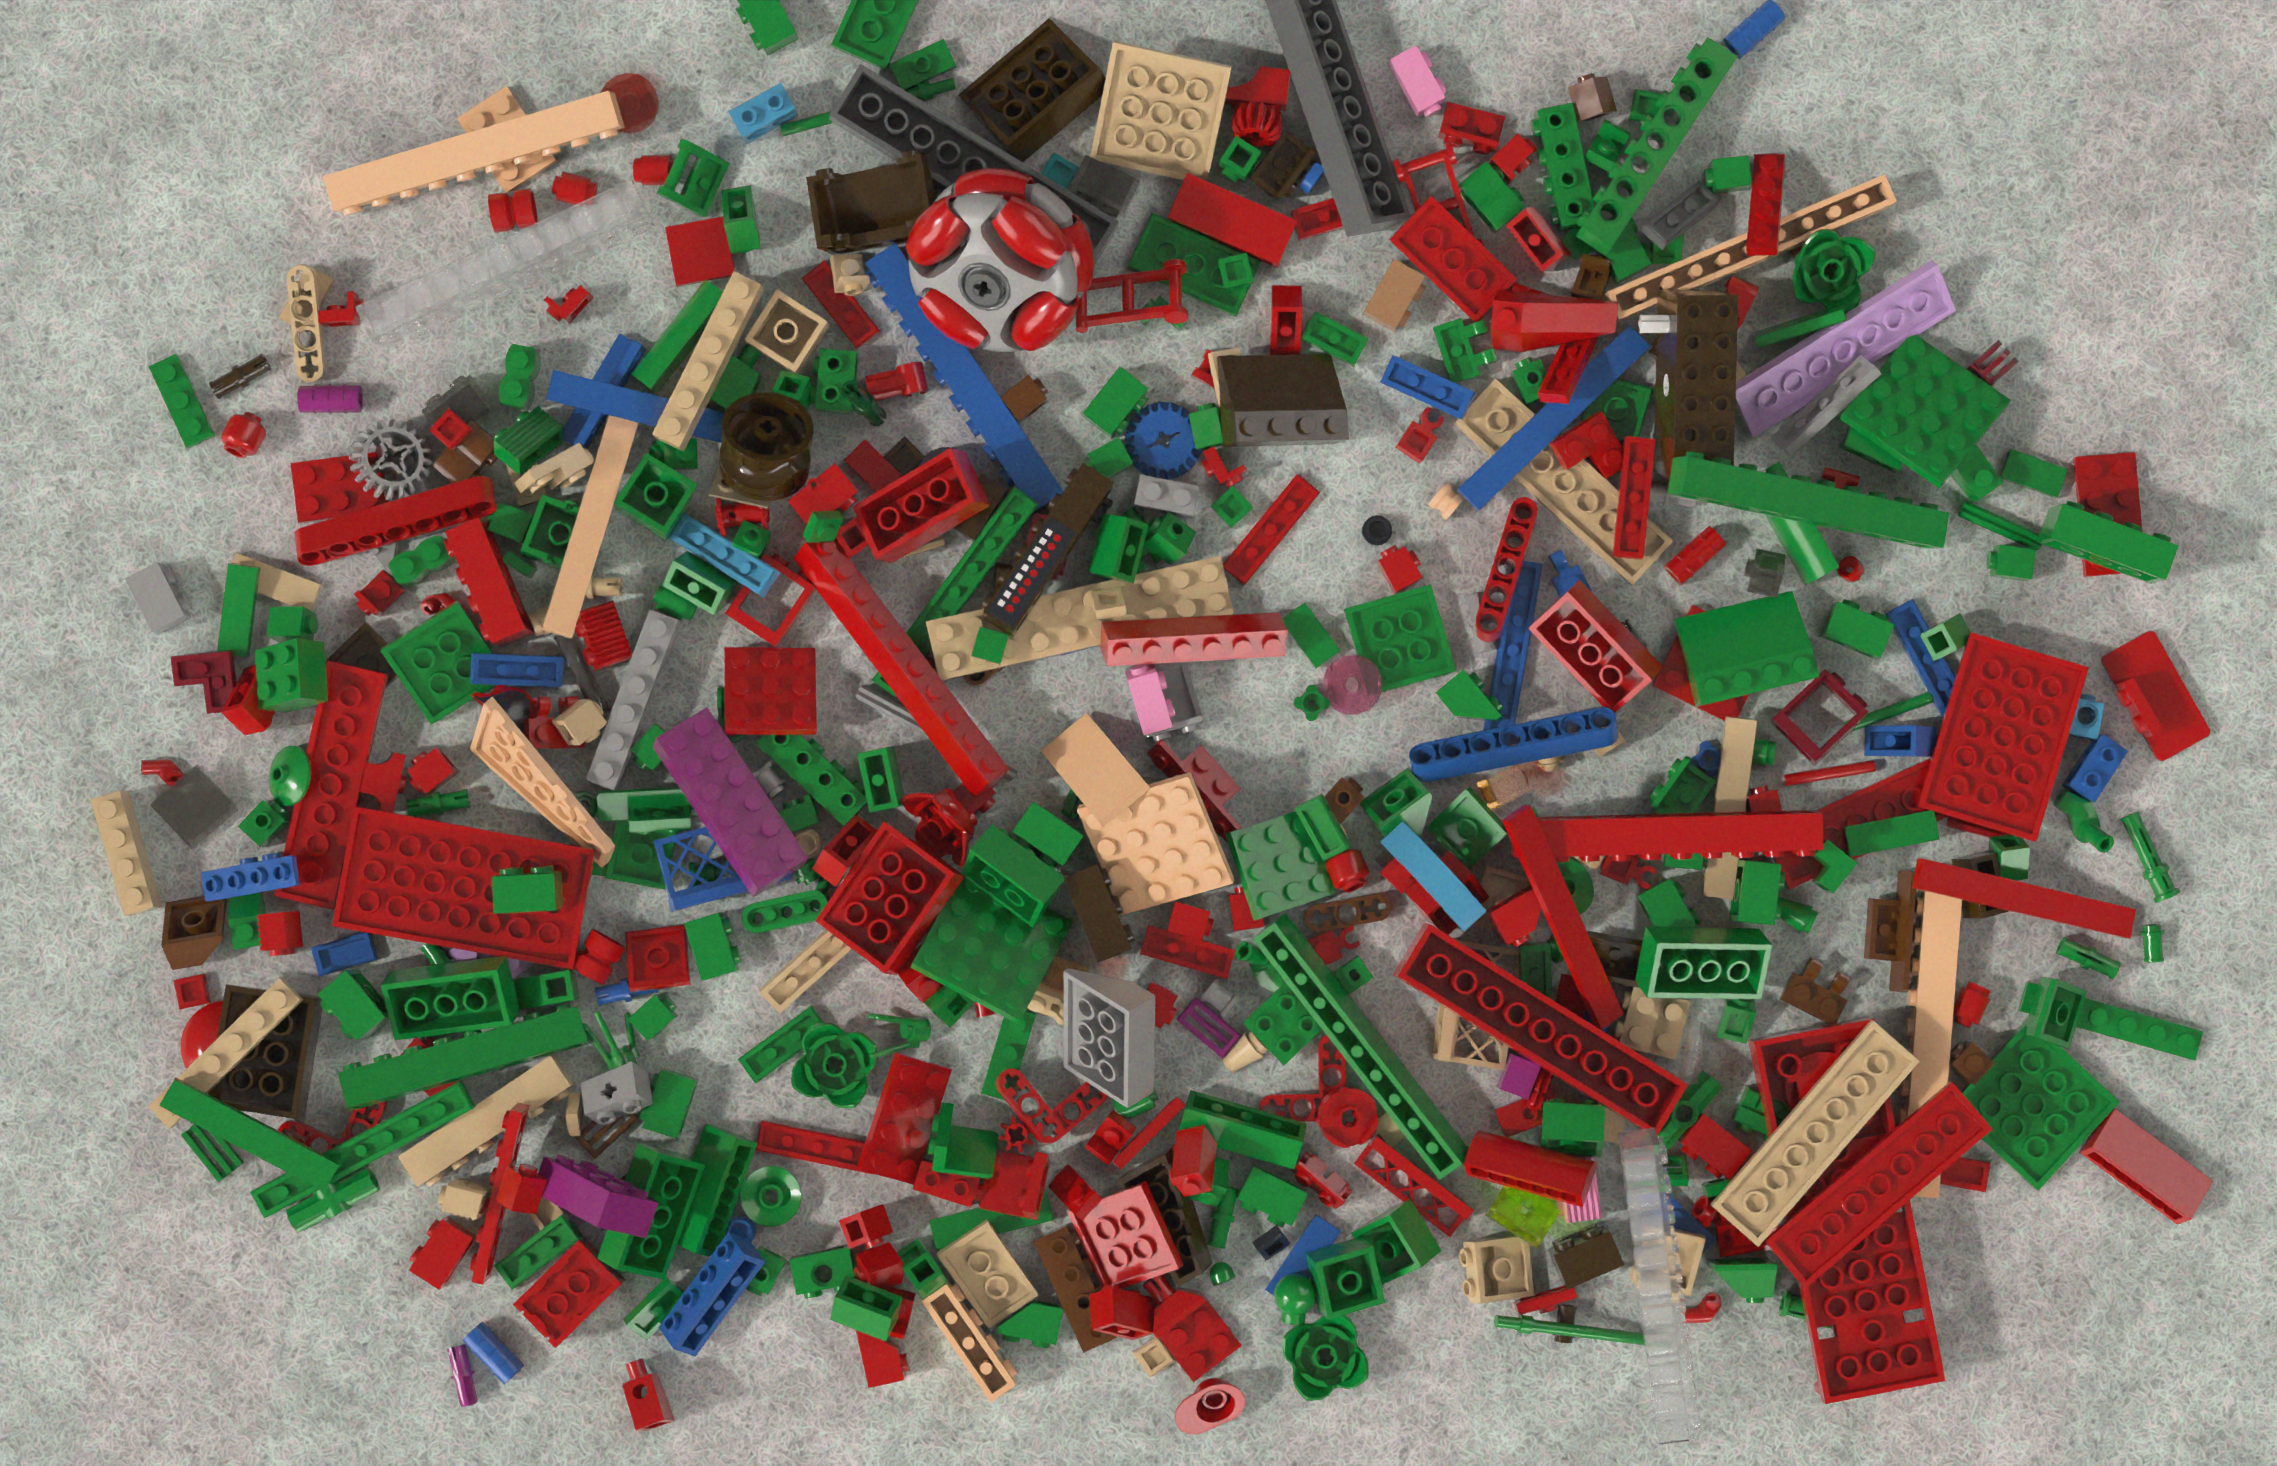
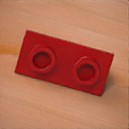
M1306 1151L1300 1157L1295 1168L1290 1170L1295 1174L1294 1177L1298 1183L1304 1187H1310L1318 1194L1317 1197L1321 1203L1336 1210L1346 1202L1345 1199L1352 1193V1190L1349 1188L1350 1184L1334 1171L1326 1179L1323 1174L1329 1166L1314 1153L1309 1154Z

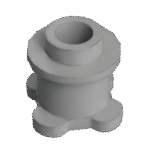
M771 761L753 773V776L770 800L785 790L782 784L786 781L778 776L773 769L774 764Z

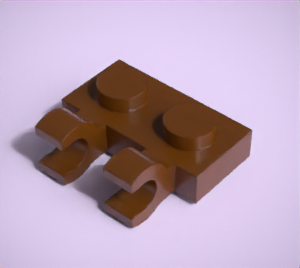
M1810 957L1801 976L1794 972L1791 973L1779 999L1827 1024L1837 1023L1848 1001L1840 995L1847 987L1851 977L1837 971L1828 989H1825L1813 982L1824 964Z

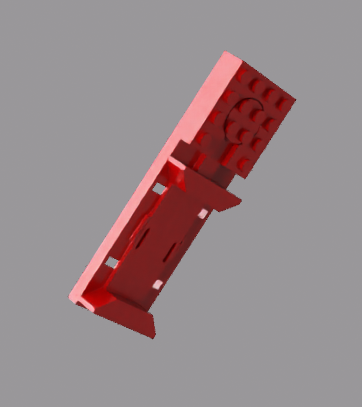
M1859 1018L1748 1040L1757 1088L1760 1093L1768 1131L1767 1139L1777 1129L1771 1097L1787 1104L1789 1110L1792 1111L1871 1020L1874 1021V1018ZM1890 1097L1887 1098L1788 1212L1786 1221L1896 1128ZM1909 1200L1902 1206V1211L1895 1212L1806 1289L1799 1283L1818 1378L1814 1388L1821 1395L1822 1402L1825 1404L1946 1381ZM1922 1308L1923 1320L1905 1323L1903 1311ZM1832 1325L1834 1337L1819 1339L1817 1328Z

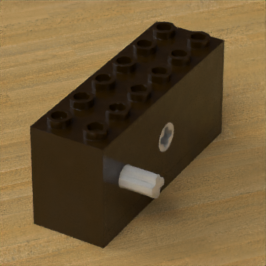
M1717 289L1658 290L1657 315H1640V320L1638 321L1640 333H1657L1654 439H1656L1653 471L1670 479L1673 458L1685 457L1686 452L1704 454V460L1712 461L1713 458L1731 460V465L1734 466L1738 295Z

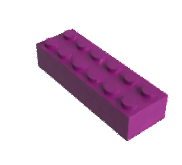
M708 707L656 738L653 749L753 897L804 866L808 856Z

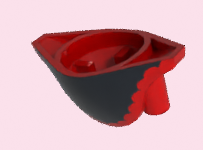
M497 685L488 694L474 692L471 695L482 707L493 696L524 734V719H532L531 696L526 691L517 687Z

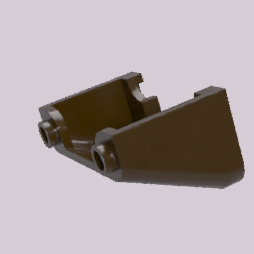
M917 150L901 153L902 158L897 159L896 164L843 175L834 173L832 168H825L815 171L816 175L806 177L817 249L829 254L841 255L890 246L894 243L907 242L910 231L918 217L937 199L926 156L921 153L919 154Z

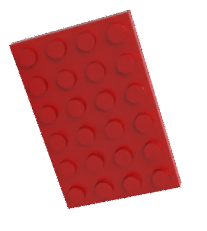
M1970 632L1916 807L2036 842L2089 667Z

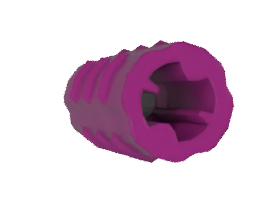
M315 384L313 386H299L297 393L299 412L315 414L361 413L363 409L362 387L360 385L347 386L346 384L343 386H332L331 384L328 386H317Z

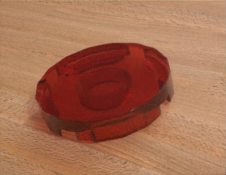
M624 73L616 75L605 84L600 93L605 91L615 93L625 128L617 131L634 134L644 131L653 124L658 114L660 102L657 91L649 80L639 74Z

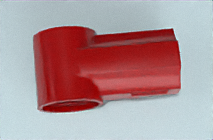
M921 361L897 366L895 370L865 376L868 392L874 396L876 401L898 396L912 397L911 394L920 392V395L929 392Z

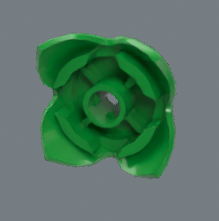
M1820 229L1814 232L1804 242L1800 253L1796 255L1794 260L1795 268L1792 274L1794 295L1803 303L1811 304L1818 302L1826 309L1843 303L1846 313H1848L1859 304L1862 293L1859 279L1871 269L1876 249L1862 239L1840 237L1836 231L1831 229ZM1827 264H1831L1832 266L1829 268V274L1827 275L1824 273V269Z
M813 1023L803 1037V1054L795 1062L792 1069V1087L806 1097H825L832 1105L839 1108H855L866 1094L868 1074L877 1062V1058L871 1059L870 1054L877 1052V1046L865 1034L846 1032L833 1023ZM835 1056L837 1060L842 1059L844 1065L840 1066L842 1071L839 1073L835 1069L830 1070L828 1068V1064L831 1063L829 1058Z
M1347 1315L1329 1320L1322 1316L1313 1323L1296 1325L1283 1337V1354L1293 1367L1294 1386L1306 1401L1322 1400L1329 1396L1336 1388H1355L1368 1379V1360L1357 1344L1358 1333L1356 1326ZM1329 1348V1353L1333 1356L1330 1361L1326 1359L1325 1363L1320 1362L1317 1352L1320 1349Z

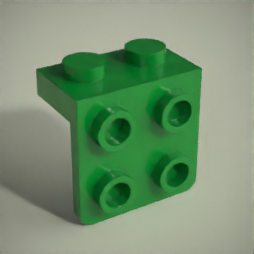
M1687 755L1683 760L1677 758L1667 772V777L1670 779L1665 786L1659 783L1650 796V802H1652L1651 811L1654 814L1695 813L1716 784V781L1691 764L1692 759Z
M942 1102L940 1114H934L932 1132H936L937 1136L931 1135L928 1154H934L932 1171L986 1179L992 1178L998 1133L951 1125L954 1104Z

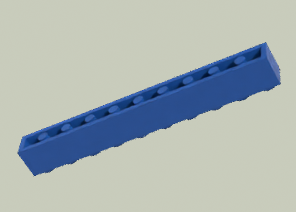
M892 244L868 260L866 266L869 271L865 275L870 276V283L874 288L880 285L886 294L882 297V300L891 313L894 311L899 313L903 320L898 324L906 336L909 338L913 335L920 344L915 349L924 362L928 360L932 362L936 368L932 374L940 386L943 387L947 384L953 393L949 399L958 412L961 410L966 412L970 419L965 423L975 437L979 434L986 442V445L982 448L992 462L996 459L1003 467L999 473L1009 487L1014 484L1040 504L1034 513L1041 511L1049 505L1057 492L1062 495L1064 491L966 346L946 337L926 318L917 303L921 296H916L909 273V262L897 244Z

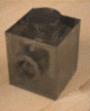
M1756 548L1754 558H1748L1745 566L1744 576L1749 577L1747 592L1777 598L1784 574L1786 555Z

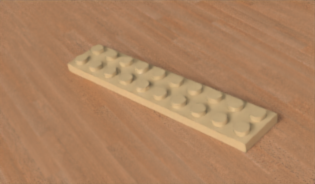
M1221 556L1136 574L1134 583L1113 579L1042 595L1015 636L1008 637L1000 665L971 657L979 627L1006 634L983 619L984 609L926 621L937 674L944 681L1099 646L1101 642V622L1234 615L1222 559ZM1121 587L1127 615L1097 620L1091 591Z

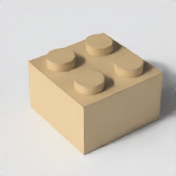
M776 289L744 341L786 370L800 375L831 326L828 321Z

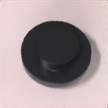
M1371 516L1363 524L1362 535L1371 545H1383L1392 535L1391 523L1383 516Z

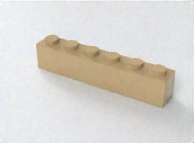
M733 271L652 433L656 439L684 452L764 292L761 284Z
M555 1054L550 1055L476 1104L474 1109L458 1116L399 1155L398 1158L417 1187L425 1183L428 1187H431L444 1178L442 1175L443 1171L449 1167H452L454 1171L470 1161L467 1155L476 1149L481 1154L495 1144L492 1140L494 1137L501 1133L505 1135L506 1129L502 1128V1122L507 1110L510 1111L517 1103L530 1105L527 1116L532 1120L546 1111L543 1105L553 1099L555 1103H558L570 1095L569 1088L575 1084Z

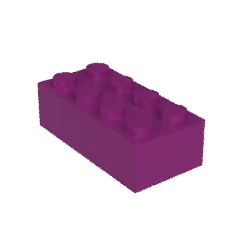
M557 1155L556 1159L543 1157L538 1171L541 1176L547 1179L542 1195L543 1198L598 1228L646 1238L658 1202L647 1197L649 1192L631 1187L632 1183L614 1178L615 1174L598 1169V1165L581 1160L580 1164L574 1163L575 1160L563 1155Z

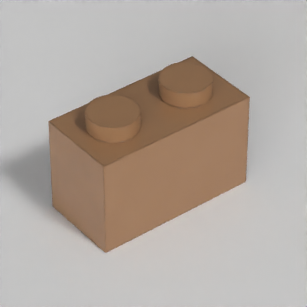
M1393 259L1365 308L1363 315L1392 332L1396 330L1397 326L1403 328L1412 313L1407 310L1411 301L1418 302L1426 288L1422 284L1425 276Z

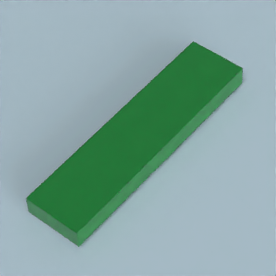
M1045 1190L1038 1220L983 1210L977 1207L930 1219L929 1223L935 1247L938 1250L945 1248L986 1219L989 1220L998 1234L1053 1221L1054 1217L1048 1193Z

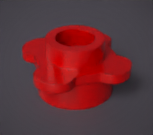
M1701 1196L1693 1206V1216L1697 1221H1702V1226L1705 1228L1709 1227L1720 1214L1710 1205L1715 1200V1196Z

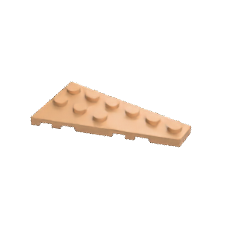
M492 696L483 705L470 751L573 843L580 847L596 849L594 861L602 868L610 861L615 845Z

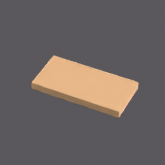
M1088 713L1084 714L1040 750L1102 827L1150 789Z

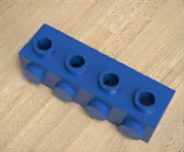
M728 1232L665 1317L659 1328L674 1350L696 1357L763 1266L765 1260L750 1240Z

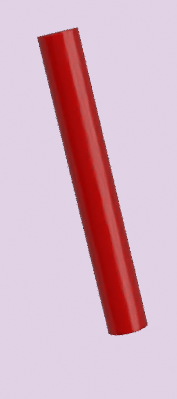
M1874 760L1785 774L1784 781L1785 786L1871 773L1876 771Z

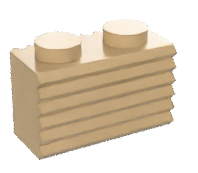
M457 1178L448 1182L447 1186L442 1187L438 1204H442L441 1210L443 1213L448 1212L449 1215L453 1213L455 1216H465L466 1219L471 1217L472 1220H475L485 1215L482 1213L487 1196L491 1197L493 1186Z

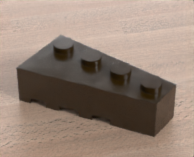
M1171 1147L1127 1171L1116 1183L1120 1190L1136 1184L1147 1182L1184 1264L1179 1269L1169 1272L1177 1287L1203 1274L1212 1264V1259L1193 1200L1188 1199L1189 1196L1184 1197L1179 1189L1171 1183L1169 1171L1173 1164Z

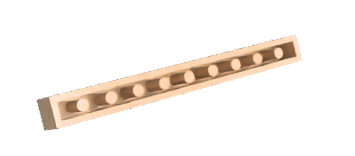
M605 91L323 176L333 211L343 212L344 216H349L362 212L361 206L372 204L374 208L390 203L389 198L400 195L401 199L414 197L419 194V189L429 187L430 191L444 188L447 186L446 181L457 178L458 182L475 178L474 173L486 170V174L501 171L504 169L503 164L514 161L515 165H520L532 161L531 156L543 153L544 157L558 154L561 152L560 147L571 144L572 148L589 144L590 138L600 136L601 140L612 138L618 135L617 130L623 129L625 126L615 93Z
M1886 175L1874 178L1782 217L1780 221L1778 255L1802 246L1811 234L1820 229L1837 231L1892 207L1897 201ZM1747 233L1612 289L1603 296V299L1619 302L1618 324L1657 307L1658 290H1698L1778 255L1747 256Z
M1921 892V897H1916L1915 910L1917 915H1919L1918 928H1913L1912 936L1917 950L1916 958L1912 957L1910 963V970L1912 976H1914V988H1909L1907 995V1004L1912 1006L1911 1018H1907L1905 1023V1036H1910L1909 1048L1905 1049L1920 1062L1907 1075V1078L1901 1082L1900 1095L1905 1097L1904 1109H1899L1898 1125L1948 1083L1962 900L1930 892ZM1941 1174L1915 1196L1939 1199Z

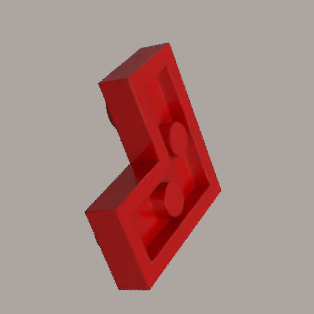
M1596 412L1549 443L1563 469L1568 470L1590 456L1598 473L1605 479L1621 470L1623 448L1603 412Z

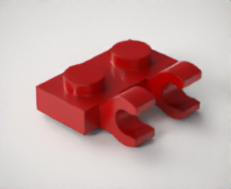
M578 696L558 698L559 715L579 700ZM550 697L531 698L532 719H524V735L535 749L585 748V741L581 745L568 746L552 723V720L555 718H548L551 710Z

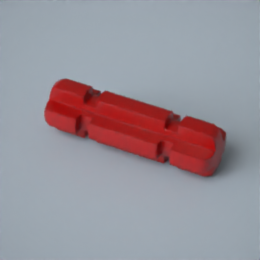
M1540 1067L1532 1088V1095L1526 1101V1107L1537 1112L1543 1109V1104L1546 1101L1544 1095H1548L1554 1076L1542 1067Z

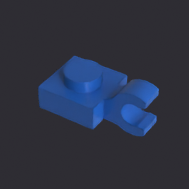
M1562 550L1548 556L1558 574L1550 580L1560 597L1579 579L1592 591L1579 565L1570 568Z

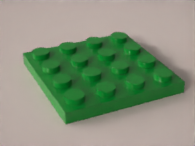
M1915 334L1904 340L1879 370L1881 375L1858 394L1842 413L1840 419L1940 489L2009 406L2011 400Z
M964 877L938 915L910 968L1019 1024L1073 921L1048 909L1032 928Z
M2026 1020L1991 1058L1995 1064L1975 1085L1967 1084L1961 1090V1093L1992 1128L1981 1140L2031 1187L2039 1191L2120 1101L2060 1046L2023 1035L2027 1023Z

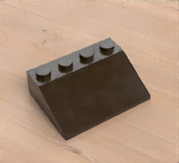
M1049 18L958 94V96L1006 152L1019 161L1024 162L1103 95L1106 78L1101 69Z
M1330 354L1217 357L1223 447L1326 445L1349 440L1347 408Z
M226 984L217 1039L268 989ZM297 993L303 1001L208 1094L240 1111L291 1119L305 1117L323 1009L320 1005L322 999L319 996Z

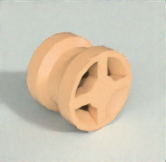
M1447 482L1428 505L1432 509L1437 508L1441 512V516L1447 520L1465 498L1461 494L1455 493L1452 490V485Z

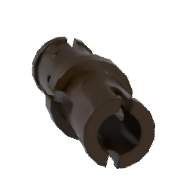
M261 353L241 366L235 365L231 367L232 371L209 382L211 389L214 388L215 391L213 393L215 396L221 399L224 395L241 386L243 388L249 386L248 382L271 371L272 368L269 363H266L267 359Z

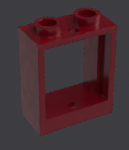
M1826 669L1772 718L1771 723L1813 766L1841 742L1868 714V711L1865 709L1868 706L1867 703L1858 694L1854 693L1851 695L1844 688L1846 685L1844 680L1834 671L1830 674ZM1824 685L1855 716L1819 748L1789 717Z

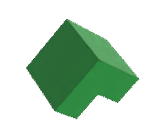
M1828 839L1823 840L1824 850H1815V856H1811L1823 865V868L1812 882L1826 893H1834L1856 866L1857 862Z

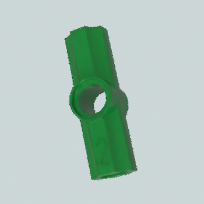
M1701 1070L1683 1092L1658 1136L1646 1133L1643 1139L1664 1156L1685 1130L1695 1124L1699 1114L1723 1087L1704 1070ZM1680 1105H1687L1690 1110L1689 1117L1684 1121H1678L1675 1115L1676 1109Z
M367 1167L340 1182L338 1180L329 1184L325 1191L318 1190L314 1192V1196L287 1209V1218L291 1226L299 1233L326 1218L331 1219L339 1213L352 1208V1204L379 1191V1183L374 1173Z

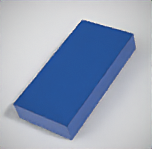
M366 932L311 947L319 976L379 959L372 934Z

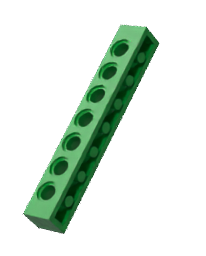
M1709 37L1706 38L1702 46L1697 43L1694 45L1686 57L1691 61L1686 69L1680 66L1671 80L1675 84L1674 88L1670 93L1665 90L1655 106L1660 108L1654 117L1649 113L1639 128L1644 132L1639 140L1633 137L1624 151L1628 155L1627 159L1623 164L1619 161L1616 163L1608 175L1613 180L1608 187L1602 185L1592 199L1597 203L1592 212L1586 209L1576 223L1581 227L1576 237L1603 255H1607L1738 56ZM1695 69L1704 71L1707 78L1699 77ZM1679 93L1688 94L1691 102L1684 101ZM1664 116L1673 118L1676 125L1667 124ZM1648 140H1655L1656 142H1658L1660 145V149L1652 148L1649 145ZM1632 164H1640L1644 168L1645 173L1635 171ZM1616 188H1625L1629 193V197L1621 196ZM1601 211L1609 212L1613 216V221L1605 220L1601 216Z

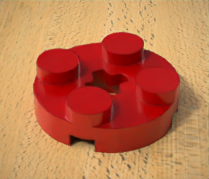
M1337 1086L1320 1103L1316 1123L1323 1136L1338 1147L1350 1148L1349 1146L1364 1144L1373 1136L1378 1126L1375 1101L1370 1095L1357 1087ZM1350 1109L1353 1110L1351 1115L1354 1117V1121L1352 1123L1347 1121L1345 1124H1342L1343 1118L1341 1116L1343 1112H1348Z

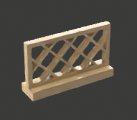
M1457 940L1470 949L1482 950L1486 958L1495 965H1497L1495 961L1503 955H1514V967L1508 973L1519 979L1518 950ZM1488 951L1496 952L1498 954L1492 957ZM1439 1004L1430 1058L1504 1070L1508 1046L1490 1036L1488 1040L1477 1047L1469 1035L1477 1027L1471 1025L1465 1030L1459 1021L1460 1016ZM1458 1028H1459L1462 1033H1460V1034L1457 1036V1032H1458ZM1465 1037L1474 1050L1465 1057L1454 1056L1455 1044ZM1493 1041L1500 1050L1498 1063L1487 1061L1481 1053V1050ZM1477 1054L1480 1060L1471 1058Z

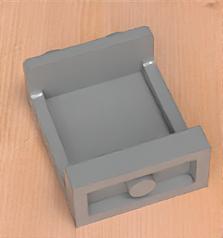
M1187 662L1154 664L1157 672L1163 671L1167 688L1162 690L1164 699H1171L1176 716L1170 717L1172 728L1145 735L1146 739L1152 737L1154 742H1158L1161 739L1171 738L1170 732L1177 729H1182L1183 734L1200 729L1199 723L1204 722V718Z

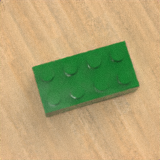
M2067 501L2066 504L2060 503V505L2048 509L2037 543L2149 584L2167 579L2179 546L2170 543V537L2155 532L2152 536L2141 532V526L2125 522L2124 525L2113 522V516L2096 511L2095 515L2085 512V506L2072 501Z
M1645 927L1635 982L1647 998L1762 999L1772 944L1763 932L1756 928Z
M507 955L392 970L380 985L394 1040L511 1026L520 1012Z
M638 1143L625 1181L632 1183L631 1187L649 1192L647 1197L658 1202L646 1238L607 1230L597 1259L616 1270L665 1280L705 1164L682 1153Z

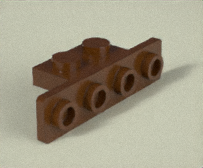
M1898 871L1896 900L1868 898L1864 959L1891 961L1889 990L1894 992L1907 993L1912 981L1910 963L1911 955L1914 952L1912 936L1913 926L1917 919L1915 896L1918 893L1917 889L1912 888L1915 871Z

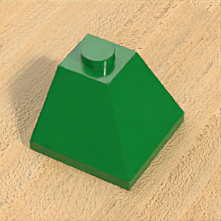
M1406 768L1364 798L1359 804L1384 838L1402 821L1420 837L1423 833L1433 796L1413 773Z
M1768 1258L1707 1259V1266L1736 1294L1746 1298L1747 1303H1763L1764 1297H1773L1777 1263Z

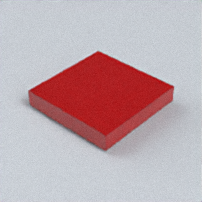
M723 216L665 227L677 287L702 283L705 279L713 281L731 277L735 268Z
M685 925L625 932L630 992L691 985Z

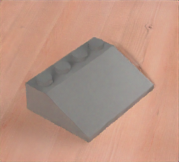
M1068 968L1064 970V1068L1126 1108H1129L1154 1092L1155 995L1132 981Z

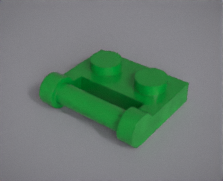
M681 139L677 146L679 152L663 186H659L656 194L700 217H706L730 163L688 140ZM692 154L696 157V160L679 194L674 190Z

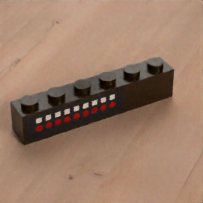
M1082 463L1078 470L1075 468L1071 470L1064 482L1068 486L1062 495L1058 492L1054 495L1048 505L1051 511L1045 519L1042 517L1038 519L1031 531L1034 534L1029 544L1022 543L1014 556L1018 559L1012 569L1006 567L998 579V583L1001 584L995 594L990 592L981 605L984 609L983 619L1011 637L1015 636L1113 489L1114 482Z

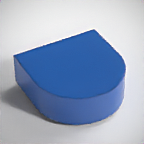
M1314 163L1301 181L1299 189L1306 194L1312 191L1325 173L1322 165Z

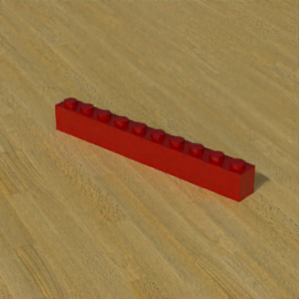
M835 539L832 542L808 543L806 541L793 560L812 585L815 586V589L971 795L975 798L995 785L1009 771V768Z

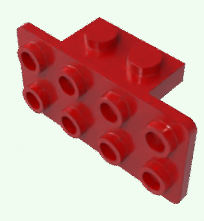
M2147 631L2102 656L2101 663L2117 689L2116 695L2120 703L2125 708L2127 707L2132 716L2133 726L2139 734L2143 735L2158 761H2165L2210 735L2209 726L2155 632Z

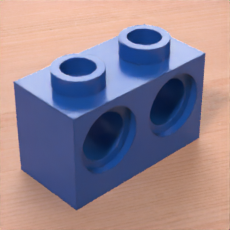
M2099 735L2098 739L2090 741L2061 786L2089 802H2095L2128 753V750L2107 736Z

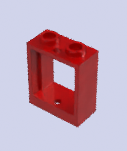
M765 553L761 560L803 587V592L776 632L740 609L752 591L744 585L725 614L774 647H779L817 590L802 570H799L796 574L787 568L790 562L776 553L772 557Z

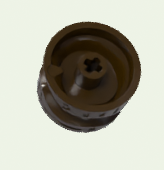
M771 392L749 394L733 402L723 415L721 428L722 443L719 454V471L726 484L738 494L760 501L784 499L799 491L806 483L810 470L811 457L809 447L812 445L814 433L810 414L800 403L792 398Z

